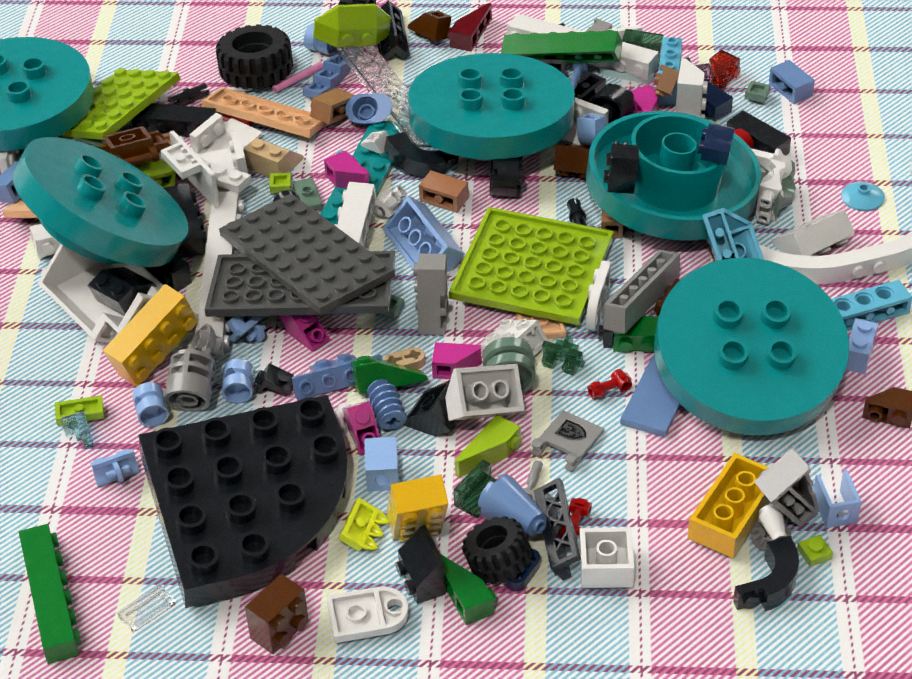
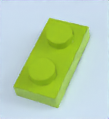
M102 395L55 402L57 426L104 419Z

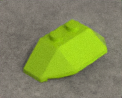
M376 4L336 5L322 16L314 19L313 38L337 48L376 46L389 35L391 17Z

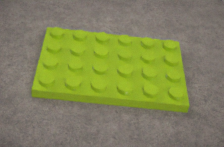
M125 68L115 70L112 76L104 79L98 87L94 88L93 103L85 117L60 136L103 140V136L114 134L181 80L179 73L169 72L168 70L143 71L140 69L125 70Z

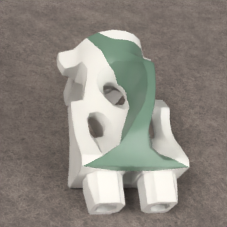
M777 148L775 153L752 149L760 166L763 167L761 168V177H764L761 180L757 195L755 215L758 222L769 224L771 220L777 221L778 212L781 207L793 199L796 190L794 175L797 168L790 158L783 155L781 149Z

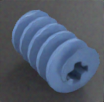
M385 379L376 380L371 383L367 389V396L379 427L385 430H393L403 426L407 421V415L404 412L397 388Z

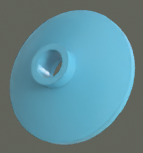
M853 182L843 188L841 198L848 207L854 210L872 211L882 206L885 195L878 186L872 183Z

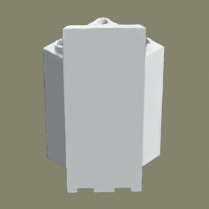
M62 244L59 245L49 265L42 270L40 274L42 277L38 282V285L94 340L104 343H110L163 286L145 267L123 263L109 264L98 262L81 256ZM126 267L152 281L157 287L151 286L147 295L138 292L125 316L98 302L87 286L102 269Z

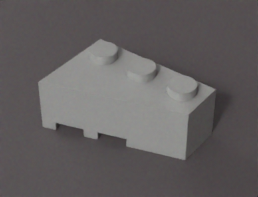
M419 253L418 263H414L413 275L417 276L414 283V292L418 293L415 299V308L418 309V334L445 335L448 313L446 254Z
M793 448L770 468L762 471L754 481L770 502L800 528L819 512L816 494L812 489L814 484L809 476V473H811L810 467Z

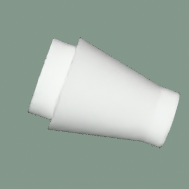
M774 504L762 507L758 512V520L771 539L776 540L787 537L783 512Z

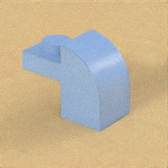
M587 113L577 117V136L581 145L591 147L595 136L606 126V116Z

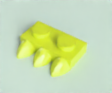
M358 497L350 510L338 539L357 551L361 549L376 550L378 549L377 544L371 537L383 536V532L377 524H388V518L381 510Z

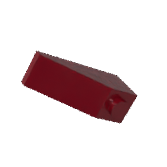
M487 3L456 20L452 28H449L447 38L450 39L451 48L472 52L492 20L491 3Z

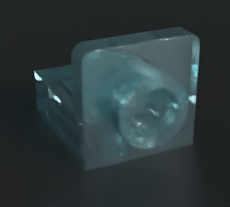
M84 411L61 418L66 436L76 435L77 442L82 440L85 449L94 447Z

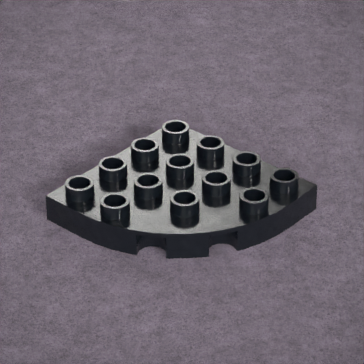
M328 395L305 398L300 401L267 408L262 407L248 412L210 418L205 421L172 428H162L158 431L138 435L141 459L185 608L249 593L269 585L280 574L287 576L295 570V554L305 547L318 551L337 523L338 504L340 499L345 498L347 453L343 434Z

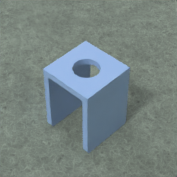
M396 437L366 438L364 441L367 492L390 490L391 484L399 483Z
M848 470L843 471L840 493L844 502L834 504L830 500L821 476L816 475L813 492L816 494L819 512L825 527L831 528L858 523L861 500ZM844 510L849 511L848 515L844 517H837V514L839 512Z

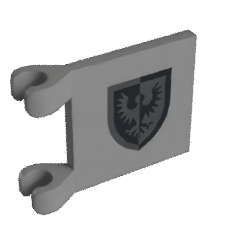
M563 410L543 434L532 441L531 446L534 448L531 454L540 457L546 446L549 445L568 454L565 458L567 462L565 469L573 472L582 457L604 433L605 428Z

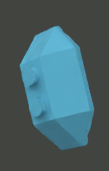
M725 208L702 215L715 261L731 258H756L764 260L751 222Z

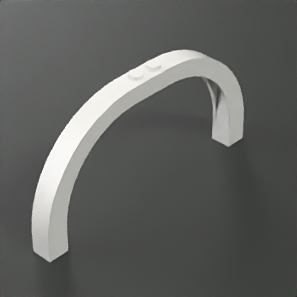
M911 160L910 171H909V172L911 173V175H912V160ZM912 231L901 238L883 244L824 256L788 254L759 244L764 260L792 268L808 277L817 285L843 282L879 274L912 263Z

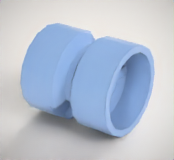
M314 24L309 25L303 39L305 48L333 55L337 47L313 38Z
M233 359L224 365L222 396L231 403H244L252 397L254 370L248 361Z
M146 382L137 386L133 391L132 397L140 424L146 427H156L164 423L168 418L169 412L161 386L153 382Z

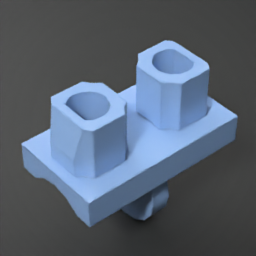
M234 316L226 323L234 333L229 338L235 342L245 332H248L246 336L248 341H262L265 338L264 330L266 326L256 323L264 316H245L248 320L247 323L241 317Z
M124 449L118 451L115 455L107 458L101 457L90 463L98 487L114 481H118V483L124 482L123 478L140 472L133 449Z

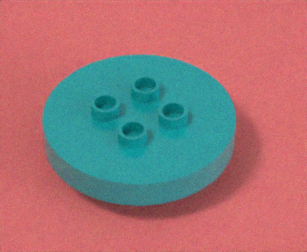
M39 37L0 39V151L24 149L33 140L44 137H58L78 124L89 111L94 99L90 69L84 56L73 47L52 39Z
M504 53L464 55L439 62L424 70L414 79L408 92L409 123L414 133L425 143L452 155L483 161L516 158L542 151L565 137L574 121L575 92L571 82L562 72L542 61Z
M649 111L624 116L609 123L600 130L590 147L586 183L592 198L598 206L610 217L628 228L650 236L670 240L708 239L702 218L703 214L725 208L747 220L755 207L761 183V168L752 149L735 133L733 134L727 165L700 160L701 154L697 152L703 128L708 129L709 123H717L686 113ZM615 141H619V144L628 142V145H639V164L634 194L607 192V183H603L604 170L609 168V166H606V154L611 152L612 144Z
M39 138L26 146L13 171V184L17 193L26 206L39 218L45 230L68 249L91 260L109 264L123 263L139 267L162 266L174 258L188 234V222L184 212L165 189L133 165L94 146L65 138Z
M731 258L712 262L697 268L687 274L672 288L662 305L654 338V355L659 374L670 393L686 410L710 425L734 433L771 435L800 427L814 419L827 407L836 394L847 367L849 338L846 325L837 306L822 288L808 277L792 268L768 260Z

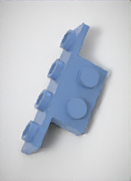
M346 353L337 356L335 360H318L315 362V365L309 366V373L292 377L296 399L300 400L353 386L351 362L357 361V358ZM380 354L371 356V358L374 357L383 360Z

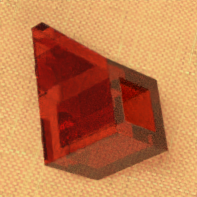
M719 50L709 59L708 77L710 83L712 82L718 88H725L730 81L739 76L741 71L739 57Z

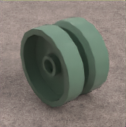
M503 337L492 341L485 347L482 353L483 366L518 364L522 393L532 388L535 382L533 350L527 342L515 337Z

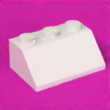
M685 58L681 59L677 84L676 112L705 118V114H701V111L706 108V98H703V94H707L708 81H704V72Z
M844 209L819 216L771 239V242L783 253L814 256L813 254L816 252L821 254L831 250L830 245L832 244L837 246L847 242V237L855 234Z
M518 364L453 369L445 396L449 421L495 417L496 415L510 416L525 411Z

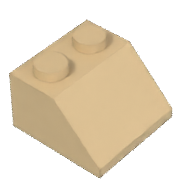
M255 138L244 148L247 169L269 178L270 173H289L304 159V156L258 138Z

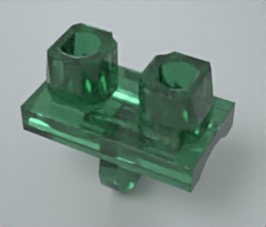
M567 335L564 341L557 339L556 344L544 340L542 344V365L544 367L554 369L558 360L564 362L562 371L572 376L579 367H584L583 352L578 351L579 345L573 344V336Z

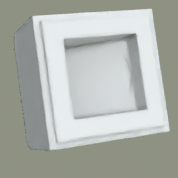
M385 130L372 132L361 142V146L382 154L385 152L386 136L389 135Z

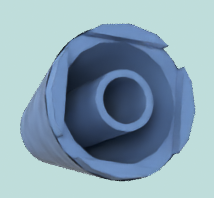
M501 474L497 476L500 478L495 483L490 481L485 486L478 500V506L481 507L479 514L484 519L490 520L493 517L501 518L503 516L509 519L514 518L522 525L525 534L530 536H536L545 530L546 515L513 477L508 474Z

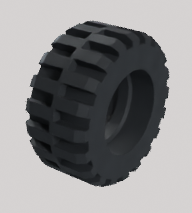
M256 24V26L246 25L243 28L238 27L234 31L227 32L225 36L223 35L216 45L220 77L233 87H242V89L247 90L248 88H253V90L261 87L267 88L272 84H278L280 80L286 79L292 71L293 58L290 38L283 30L281 31L277 27L273 28L270 25L262 26L261 24Z

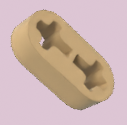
M413 347L389 353L383 357V360L419 370L425 365V353L422 349Z

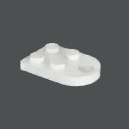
M602 260L600 268L595 269L593 282L595 283L589 286L588 298L590 299L586 316L587 330H598L604 312V303L610 295L611 262Z
M381 586L327 595L335 643L391 634L402 628L408 619L407 599L400 591L391 587ZM393 605L402 607L399 611L389 610V607Z

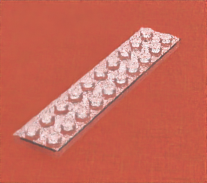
M374 46L335 47L370 94L381 93L390 97L393 109L390 110L388 118L400 133L405 131L411 142L423 150H438L421 140L412 130L409 123V90Z

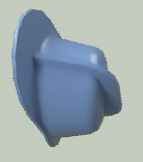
M357 94L350 98L345 110L347 117L352 122L368 126L369 124L379 123L387 119L392 112L393 104L390 97L385 94Z

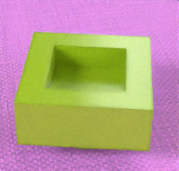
M291 172L270 173V193L291 190Z
M821 535L798 542L797 550L810 567L833 558V551Z

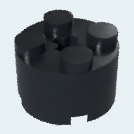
M607 84L589 100V103L609 110L608 124L633 114L635 110L633 93L617 84Z
M523 156L491 160L490 195L520 197L521 185L518 184L523 178V169H521Z

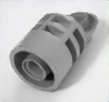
M207 323L195 332L191 342V349L179 350L170 358L171 365L168 371L169 377L167 379L164 399L169 406L177 410L196 412L209 407L212 390L211 382L213 381V370L215 368L213 357L218 354L222 339L216 336L212 326Z

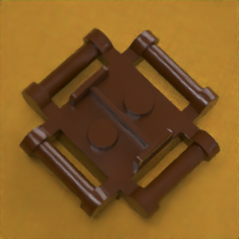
M144 126L103 136L104 141H102V145L96 146V148L113 154L137 167L145 165L149 161H160L158 153H161L162 149L171 145L164 141L161 132L153 131L148 133Z

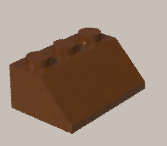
M563 143L557 144L553 170H558L559 175L571 176V172L579 173V177L586 178L590 147Z

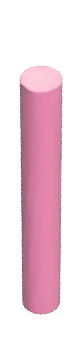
M318 62L272 86L273 91L278 93L322 70L323 63Z

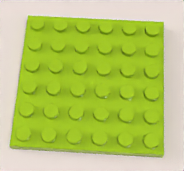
M488 207L449 290V299L580 325L590 299L588 298L589 286L595 283L593 282L595 269H599L602 260H605L613 240L614 231Z

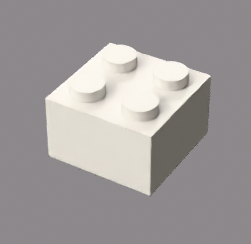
M631 527L580 528L581 588L633 587L634 556Z

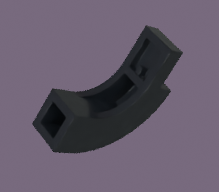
M405 131L386 136L384 147L386 155L394 165L409 174L426 177L430 170L443 174L444 168L452 167L458 163L459 156L440 150H423L415 146Z
M791 536L766 542L764 558L771 573L763 579L735 586L733 603L737 610L752 608L762 604L766 612L781 605L791 595L796 584L799 567L798 550Z

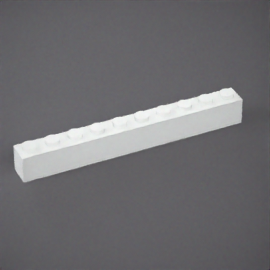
M234 191L220 192L219 207L215 208L211 204L196 331L207 323L212 326L216 336L221 337L220 350L213 358H224L225 349H229V335L227 333L231 332V329L226 323L230 320L229 317L232 316L206 317L204 309L218 255L239 254V250L221 237L219 228L227 225L229 222L242 218L240 212H244L243 200L239 199V193Z

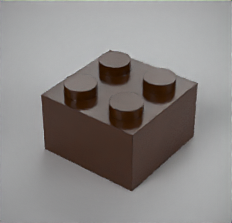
M280 574L245 606L250 639L271 654L285 647L290 638L298 631L303 630L309 622L305 589L283 574Z

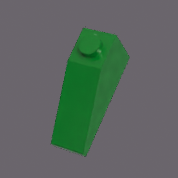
M361 356L357 358V361L351 362L354 387L359 394L367 393L371 383L380 379L388 380L395 387L428 380L427 375L422 370L374 357L371 358V356Z
M440 554L445 567L446 592L465 625L494 615V603L497 600L492 588L488 589L481 578Z

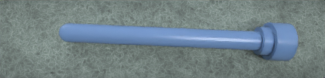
M589 63L572 64L574 72L570 82L574 89L578 84L581 74L587 71Z

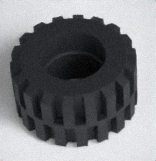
M503 516L501 518L493 517L490 520L486 519L481 524L475 525L474 529L470 530L466 534L467 537L463 539L462 551L472 573L481 578L484 583L491 582V584H497L500 581L503 583L510 578L513 579L517 577L518 573H522L525 570V566H528L531 562V546L522 525L514 518L509 519Z

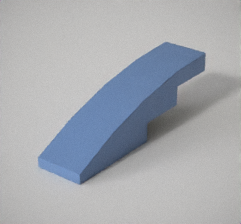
M341 51L323 62V69L313 74V82L303 88V96L313 98L335 89L357 63L359 55Z

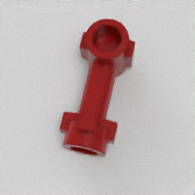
M617 369L611 374V380L603 383L599 381L592 382L587 387V390L592 399L604 397L606 391L616 387L625 392L631 388L632 378L627 372L624 373L622 369Z
M572 498L569 505L575 535L580 534L581 527L578 524L581 517H589L592 509V503L582 498ZM561 527V534L564 536L566 528Z

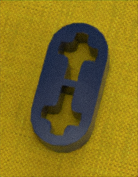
M531 548L532 558L530 559L533 561L528 566H525V570L520 573V578L515 580L510 578L505 582V586L509 590H523L540 568V554L537 550Z

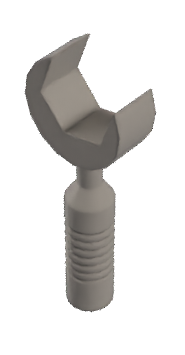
M538 460L534 461L526 482L527 488H523L535 503L536 500L532 487L536 485L543 463Z

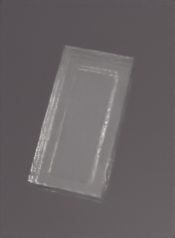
M159 584L118 611L117 614L118 618L134 633L175 606L176 603L175 599Z

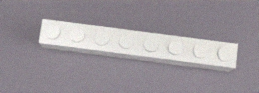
M517 14L507 25V35L513 33L530 34L534 32H584ZM622 42L619 62L589 64L597 67H610L618 72L630 73L637 77H642L644 80H649L652 73L658 69L659 52Z

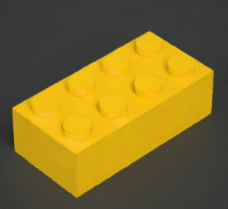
M164 284L105 347L103 352L117 374L137 387L149 377L150 373L164 361L165 357L180 343L183 337L194 328L198 319L185 296Z
M734 453L689 518L687 538L734 558L750 534L755 522L758 521L759 510L770 503V500L754 482L762 471L770 467Z
M442 474L390 485L386 512L392 540L399 539V542H406L423 525H426L431 536H435L439 533L438 531H442L449 505Z

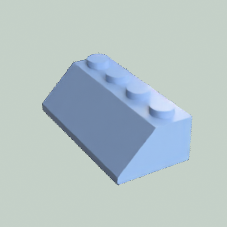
M409 196L406 197L382 228L412 268L414 263H418L419 253L446 254L447 272L452 271L465 255L425 203Z

